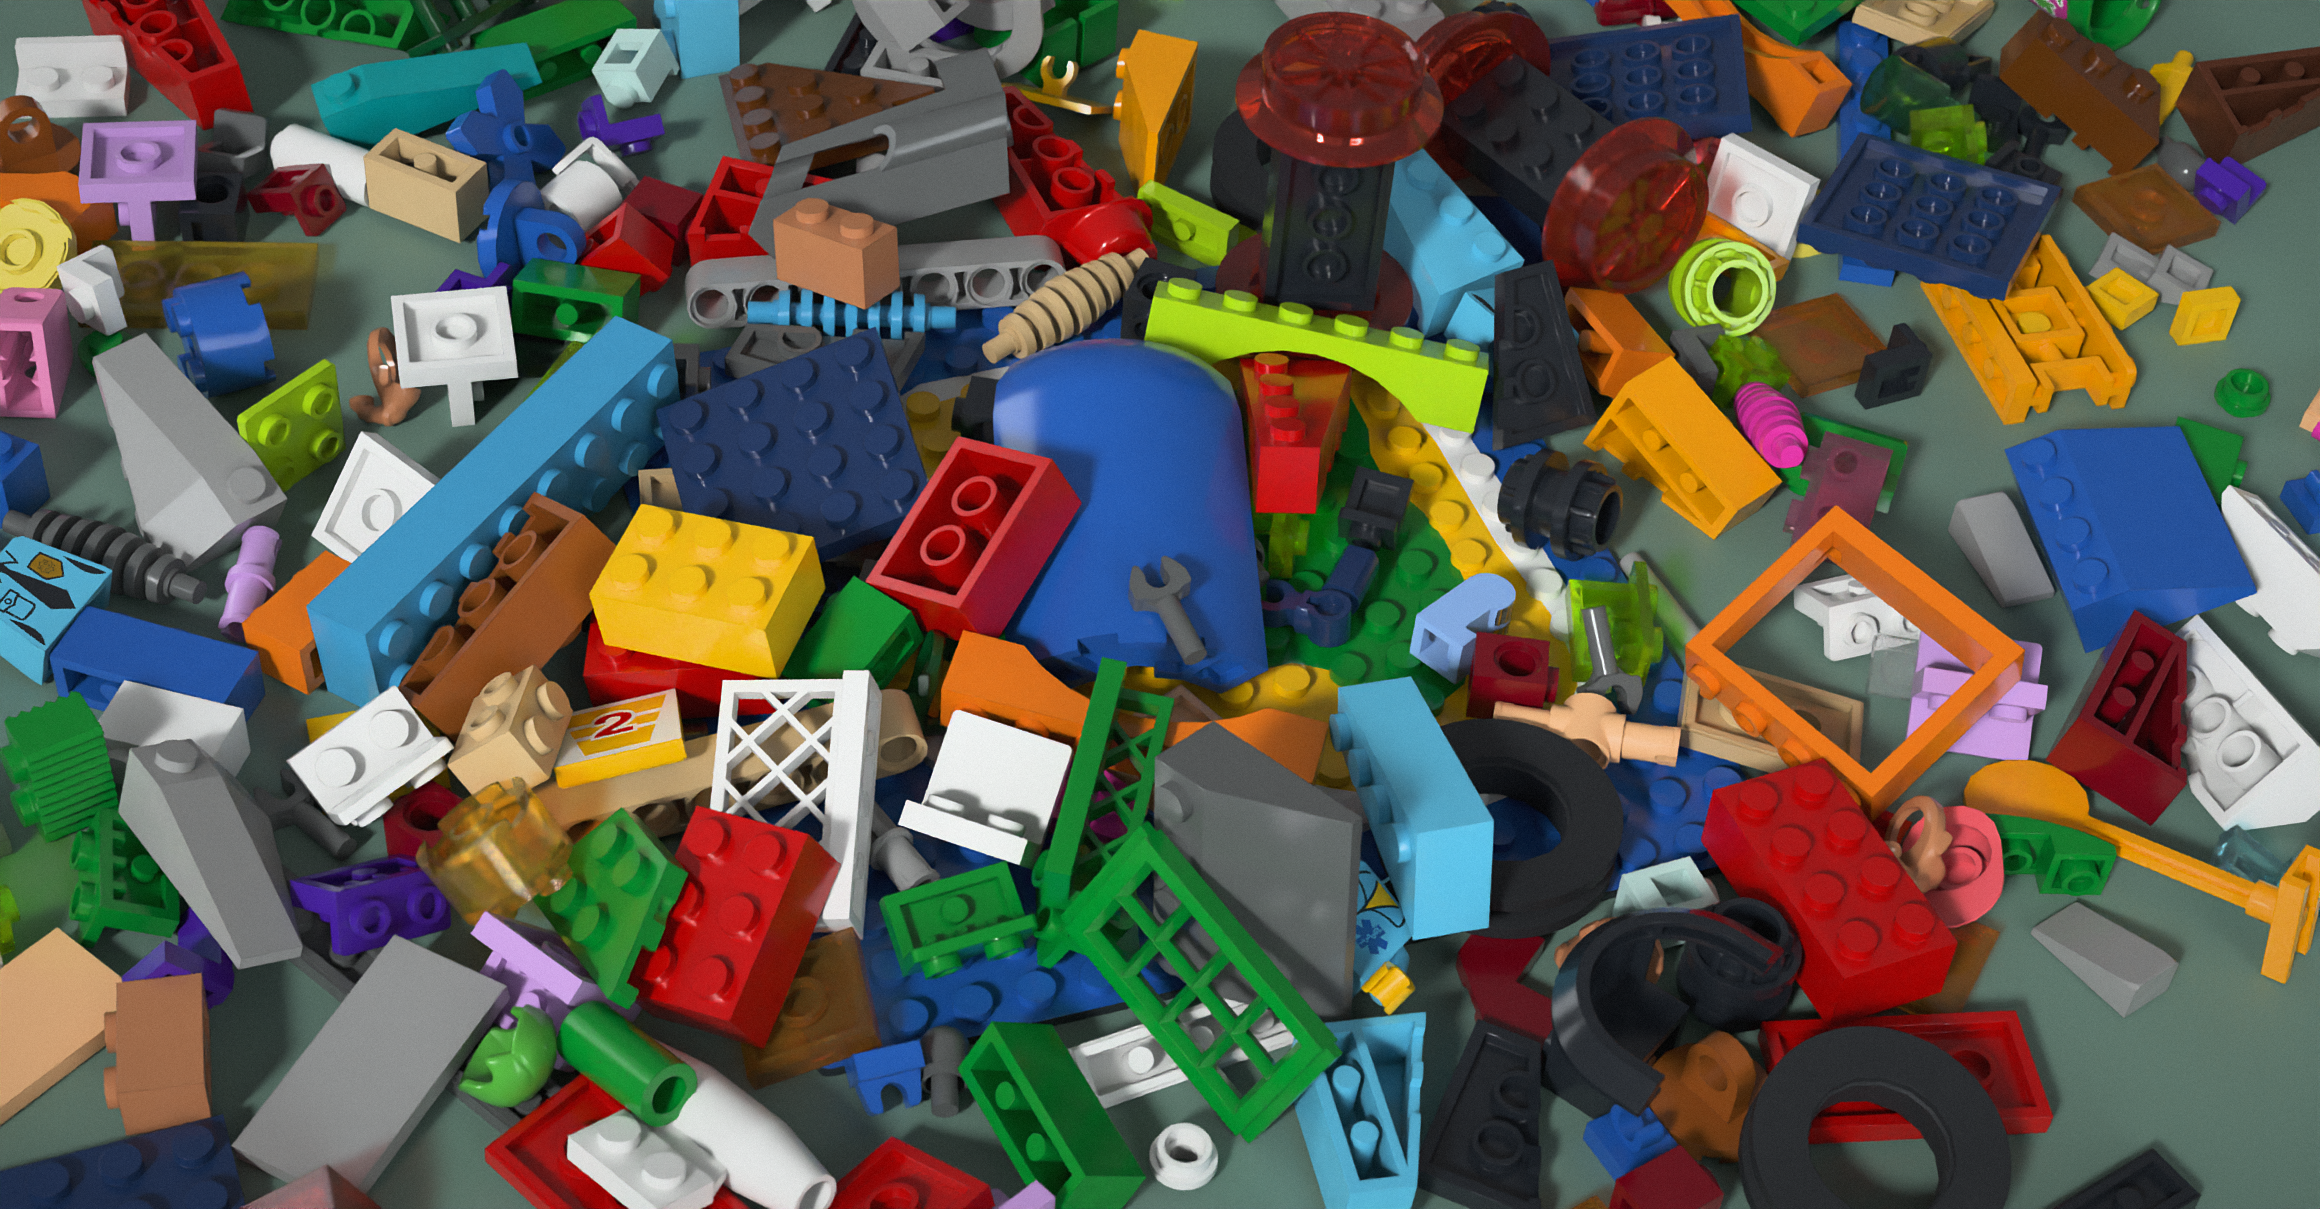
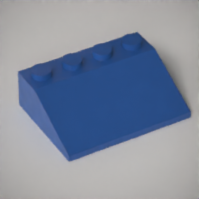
M2180 426L2063 429L2004 450L2018 493L2085 653L2106 647L2134 610L2163 627L2257 593L2255 584Z

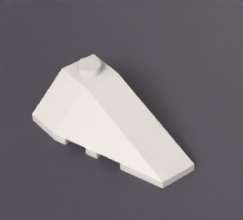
M2198 614L2195 615L2175 633V635L2187 641V698L2181 704V724L2187 726V741L2182 745L2181 751L2186 755L2191 775L2187 776L2191 792L2227 833L2306 822L2320 810V744Z

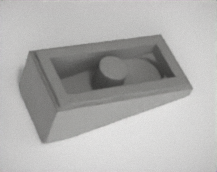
M2004 491L1962 499L1957 502L1948 532L2001 607L2007 608L2053 598L2055 590L2018 511Z
M2077 901L2033 927L2031 935L2123 1018L2167 991L2179 965L2165 951Z

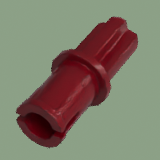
M1599 0L1594 5L1597 23L1602 26L1634 22L1638 26H1642L1644 15L1660 16L1661 19L1679 18L1663 0Z

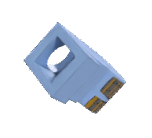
M1479 573L1469 577L1416 614L1409 653L1453 684H1457L1469 675L1477 631L1507 635L1516 596L1514 586L1507 579L1496 574Z

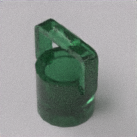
M1891 55L1876 66L1865 83L1860 97V109L1863 114L1914 141L1921 140L1926 136L1935 139H1946L1974 135L1982 118L1977 112L1950 98V88L1945 81L1898 55Z

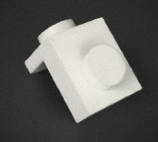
M100 245L56 266L65 293L67 307L71 315L78 322L86 323L106 336L127 327L119 298L124 295L125 291L111 248Z

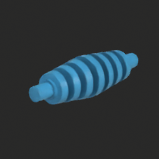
M804 288L801 292V303L791 302V290L779 291V299H773V302L748 301V324L801 325L807 327L818 325L823 326V336H835V326H846V337L852 336L853 329H858V327H868V329L876 327L879 335L880 327H891V339L902 340V328H913V332L925 333V331H930V328L955 329L956 307L931 306V303H925L924 294L914 293V306L903 305V291L897 290L892 292L891 305H880L879 300L866 310L847 303L836 304V299L824 296V303H813V291Z

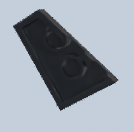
M1477 1020L1420 1147L1417 1188L1470 1209H1542L1541 1199L1539 1198V1173L1541 1170V1146H1539L1541 1043L1483 1020Z

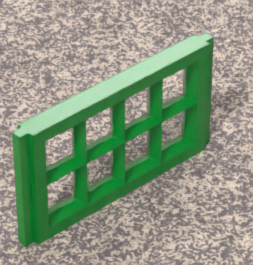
M1149 821L1141 824L1060 916L1068 925L1065 930L1233 1134L1235 1136L1240 1134L1248 1144L1256 1140L1343 1054L1335 1044L1338 1039L1165 833L1161 829L1156 831ZM1153 870L1157 872L1182 902L1163 924L1157 920L1134 892ZM1121 906L1149 938L1131 959L1125 955L1103 928ZM1191 915H1193L1220 948L1201 970L1197 968L1172 938ZM1158 951L1162 953L1187 983L1168 1005L1140 973ZM1230 961L1259 994L1239 1016H1237L1210 983ZM1196 997L1202 1001L1225 1029L1206 1050L1203 1049L1178 1018ZM1269 1007L1298 1041L1278 1062L1272 1058L1249 1030L1250 1026ZM1235 1042L1263 1075L1244 1096H1242L1216 1064L1220 1057Z

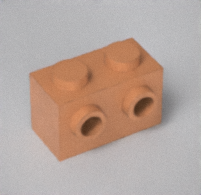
M819 198L803 199L797 202L794 207L773 219L778 280L864 310L900 287L897 227L874 220L868 214L853 213L829 205L827 201Z
M202 973L116 983V1011L104 1013L106 1048L108 1054L116 1053V1066L104 1068V1090L107 1108H120L126 1136L151 1133L213 1117L210 1012Z

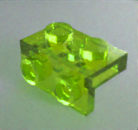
M1633 561L1628 584L1569 579L1565 593L1572 681L1587 682L1593 672L1581 610L1606 605L1617 666L1628 675L1640 676L1642 687H1644L1650 664L1659 663L1663 651L1662 627H1654L1653 625L1658 608V587L1656 584H1649L1647 563Z

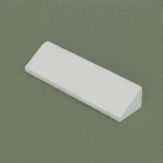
M1224 999L1237 1016L1249 1006L1248 1004ZM1203 1003L1185 1009L1178 1016L1179 1020L1204 1050L1225 1031ZM1267 1009L1249 1028L1267 1052L1293 1043L1294 1036L1272 1010ZM1143 1024L1068 1049L1104 1109L1189 1080ZM1235 1042L1220 1057L1216 1064L1221 1069L1249 1058Z

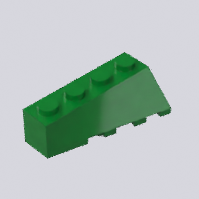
M228 0L220 20L229 23L399 50L406 53L407 50L429 38L409 0ZM439 11L445 24L448 25L451 16ZM430 51V52H428V53H426V54H424V55H422V56H429V55H433V54H432V52Z

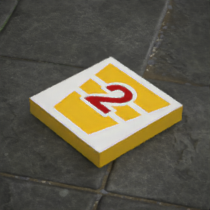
M676 689L573 712L553 766L558 787L565 789L684 761L687 756L681 709Z

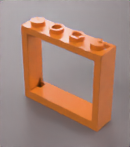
M1837 505L1685 645L1686 675L1700 686L1701 696L1708 700H1712L1715 697L1732 711L1734 720L1747 734L1753 737L1761 735L1778 749L1779 756L1789 768L1824 758L1871 823L2021 680L2025 649ZM1826 558L1833 561L1975 672L1871 773L1724 655Z

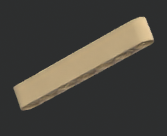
M880 690L882 693L876 779L908 771L921 763L927 755L928 745L909 695L902 690ZM834 702L799 711L793 716L813 735L833 717ZM765 721L742 726L741 728L750 735ZM785 722L759 747L778 766L805 740L788 722ZM717 733L685 741L687 758L684 761L565 789L559 788L556 776H552L488 813L483 808V812L487 817L488 836L496 865L499 869L513 874L529 873L544 869L621 807L641 818L658 838L686 831L697 805L710 809ZM736 734L734 748L742 742ZM831 738L822 745L829 753ZM815 751L788 777L807 796L828 777V764ZM752 752L732 769L731 785L744 796L771 771ZM780 782L753 808L756 811H761L798 801V799ZM730 794L728 809L736 803Z

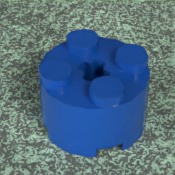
M244 271L177 287L173 290L172 298L162 300L163 312L171 333L178 332L185 350V354L177 355L178 367L206 399L260 386L276 380L274 370H269L267 366H264L265 361L275 359L269 329L261 304L248 305L242 289L251 287V280Z

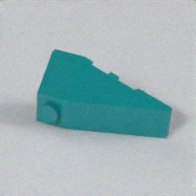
M527 42L359 65L311 85L321 119L330 136L371 150L394 128L415 135L452 120L466 112L479 109L475 91L487 75L501 69H505L522 91L543 82Z

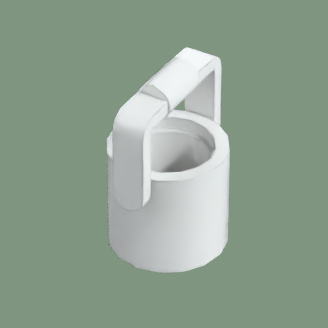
M589 137L552 169L557 176L544 186L540 192L545 210L568 215L586 233L619 208V205L622 203L619 189L629 195L640 181L614 152L612 153L602 141L595 137ZM588 153L599 166L588 161L576 160L583 154ZM546 233L548 239L555 246L562 249L566 248L565 243L558 236Z

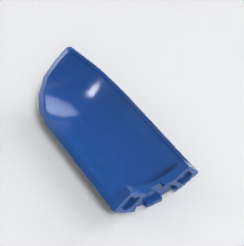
M1108 338L1076 341L1039 351L1013 363L996 384L993 409L994 445L1053 459L1082 503L1006 625L1005 640L1024 645L1043 668L1070 689L1096 681L1102 657L1127 662V667H1154V678L1185 680L1220 694L1267 671L1268 661L1242 417L1231 382L1209 363L1191 353L1169 345L1136 339ZM1162 556H1168L1186 568L1191 576L1190 594L1181 600V604L1207 651L1203 660L1193 665H1186L1159 614L1150 611L1136 612L1133 610L1128 600L1129 581L1133 566H1138L1145 575L1146 582L1152 587L1157 588L1165 586L1160 575Z

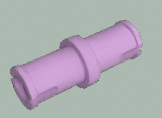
M256 525L244 531L237 563L229 569L226 576L225 588L228 592V597L218 629H222L221 634L225 638L234 642L246 643L242 622L258 606L263 605L274 594L276 580L272 573L277 554L282 545V539H279L280 535L278 532L269 527Z

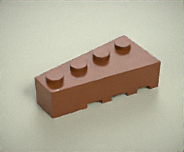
M535 491L522 508L530 515V518L518 535L515 536L512 532H505L492 551L499 558V562L489 577L479 582H471L459 598L458 615L460 618L455 626L447 625L437 630L398 686V689L413 710L453 744L457 742L474 698L480 695L482 689L491 680L505 672H510L514 676L533 664L542 672V668L555 652L570 644L577 637L582 628V621L593 609L589 593L616 548V545L583 514Z

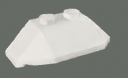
M2229 485L2222 493L2221 515L2257 590L2256 594L2235 602L2249 614L2255 617L2261 615L2272 627L2268 631L2269 637L2287 653L2296 655L2298 652L2320 658V558L2258 495Z

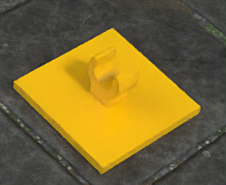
M1046 56L1041 64V77L1044 82L1043 89L1022 83H1001L1002 87L1015 86L1032 101L1089 115L1113 113L1114 106L1067 95L1069 86L1074 83L1078 75V64L1074 61L1068 62L1066 75L1058 79L1052 72L1055 57Z

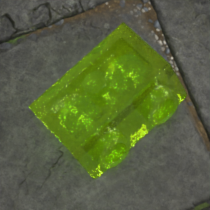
M1973 104L1909 111L1908 145L1985 166L1984 152H1987L1985 122H1975Z

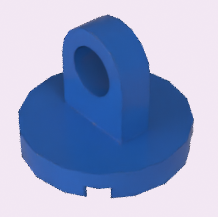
M504 179L492 189L484 203L483 215H489L490 217L487 230L479 229L477 252L478 262L485 279L500 262L512 265L513 279L532 258L575 264L586 248V236L580 225L566 214L545 210L541 192L533 182ZM546 233L558 236L565 243L567 249L555 246L548 239Z

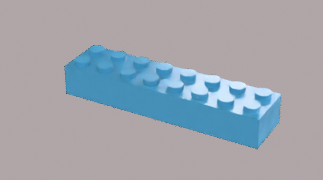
M615 316L306 606L329 692L359 707H363L392 685H396L398 688L437 630L447 625L455 626L460 618L458 615V606L460 604L458 600L469 584L488 578L496 567L499 558L492 551L505 532H512L517 536L530 518V515L522 508L534 491L590 519L596 512L606 507L610 498L631 477L638 475V470H643L646 462L665 445L655 410L681 400L672 339Z

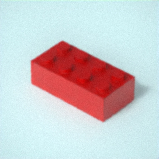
M1824 758L1713 790L1701 842L1739 898L1746 896L1769 904L1773 908L1779 909L1783 918L1792 926L1802 946V960L1795 980L1828 1028L1942 991L1958 941Z

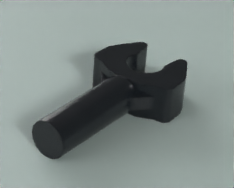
M2028 105L2021 110L2018 117V134L2027 138L2022 153L2041 160L2046 145L2064 144L2069 126L2057 116H2055L2052 122L2040 120L2037 117L2038 111L2031 105Z

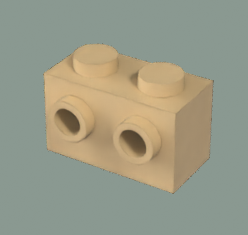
M394 128L363 156L369 208L458 243H461L489 216L483 215L484 203L489 196L486 162Z
M533 664L514 676L510 672L498 675L482 689L479 696L474 698L447 766L487 813L550 778L573 713L564 690L556 682L548 681L538 667Z

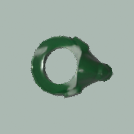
M930 630L926 635L917 656L907 689L902 690L909 695L924 737L944 736L948 728L940 725L941 706L937 717L928 715L939 684L946 655L947 642L945 634L938 630Z

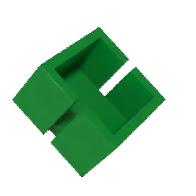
M1055 0V6L1043 14L1044 34L1039 50L1027 66L1018 71V73L1042 89L1044 82L1041 77V64L1046 56L1055 57L1052 72L1056 78L1061 79L1067 73L1069 61L1077 62L1078 66L1083 68L1115 52L1119 1ZM974 26V41L980 46L990 49L1007 40L1011 36L1012 30L994 31Z

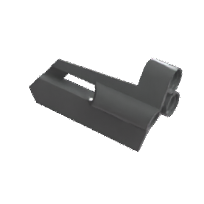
M983 47L933 61V66L936 65L944 89L942 91L783 145L748 235L773 259H776L773 219L788 211L803 199H823L829 205L853 213L868 214L874 220L896 226L1009 194L1007 147L1014 146V139L1007 114L1005 91H1003L987 48ZM878 136H887L889 148L884 160L877 168L802 189L815 154Z

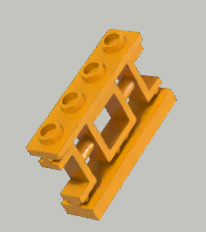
M2049 234L2039 237L2005 301L1995 298L1981 299L1971 295L1967 290L1942 283L1929 284L1921 281L1920 286L2004 425L2024 423L2029 406H2033L2036 413L2047 412L2053 392L2085 388L2096 406L2108 403L2111 409H2122L2125 407L2131 387L2134 386L2137 379L2136 364L2113 333L2111 324L2104 319L2094 304L2088 289L2081 284L2070 267L2066 255L2059 250ZM2044 310L2056 330L2021 334L2009 314Z

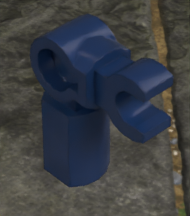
M1349 544L1343 549L1322 590L1318 592L1305 589L1304 593H1299L1286 581L1269 579L1266 584V601L1261 600L1264 626L1269 628H1279L1285 625L1292 626L1296 633L1307 635L1313 644L1320 647L1332 648L1346 643L1351 635V615L1358 610L1380 567L1378 557L1373 550Z

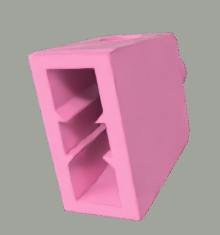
M11 287L4 289L0 294V417L56 419L73 363V348L65 293L60 289ZM36 365L37 368L33 378L26 376V371Z

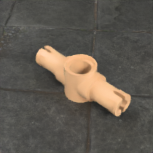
M1578 693L1570 696L1564 702V705L1552 704L1551 710L1496 701L1493 719L1527 723L1553 732L1585 751L1603 770L1609 762L1619 764L1620 758L1676 767L1681 727L1657 726L1626 721V715L1618 714L1612 702L1601 695Z

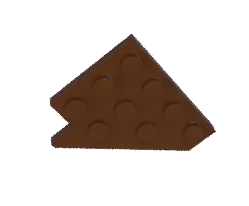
M768 62L760 65L742 64L730 70L728 74L718 76L741 160L773 167L783 145L935 93L932 86ZM886 135L817 153L813 157L809 171L886 150L889 148V140Z

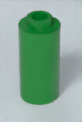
M593 1000L585 1002L572 1010L564 1018L557 1035V1051L562 1059L650 1126H665L679 1117L685 1103L696 1092L697 1076L691 1066L602 1001Z

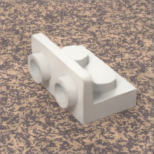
M123 36L24 37L16 39L15 51L19 66L16 95L34 98L40 103L48 118L127 116L131 74ZM22 116V117H20V118H18V119H27V118H32V117H30V116Z
M1849 574L1797 585L1794 588V608L1815 620L1818 625L1824 628V655L1832 661L1914 644L1919 641V633L1921 631L1919 628Z

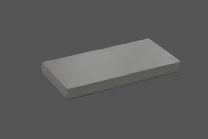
M394 934L232 1144L236 1157L340 1209H356L510 1000L507 985Z

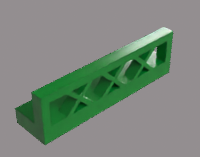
M1105 657L1101 659L1044 868L1043 906L1066 910L1082 892L1073 890L1076 877L1098 865L1104 867L1141 824L1145 823L1155 784V756L1163 752L1175 698L1125 688L1127 662ZM1121 709L1156 716L1154 728L1130 739L1118 723ZM1114 739L1118 746L1110 750ZM1149 748L1147 757L1145 758L1141 751ZM1128 758L1140 773L1141 780L1117 792L1104 775V771ZM1100 791L1104 799L1096 802ZM1135 800L1133 811H1131L1127 804ZM1115 811L1128 828V831L1123 836L1103 845L1090 828V824L1104 815ZM1086 844L1091 852L1082 856ZM1121 906L1109 920L1120 922L1123 907Z

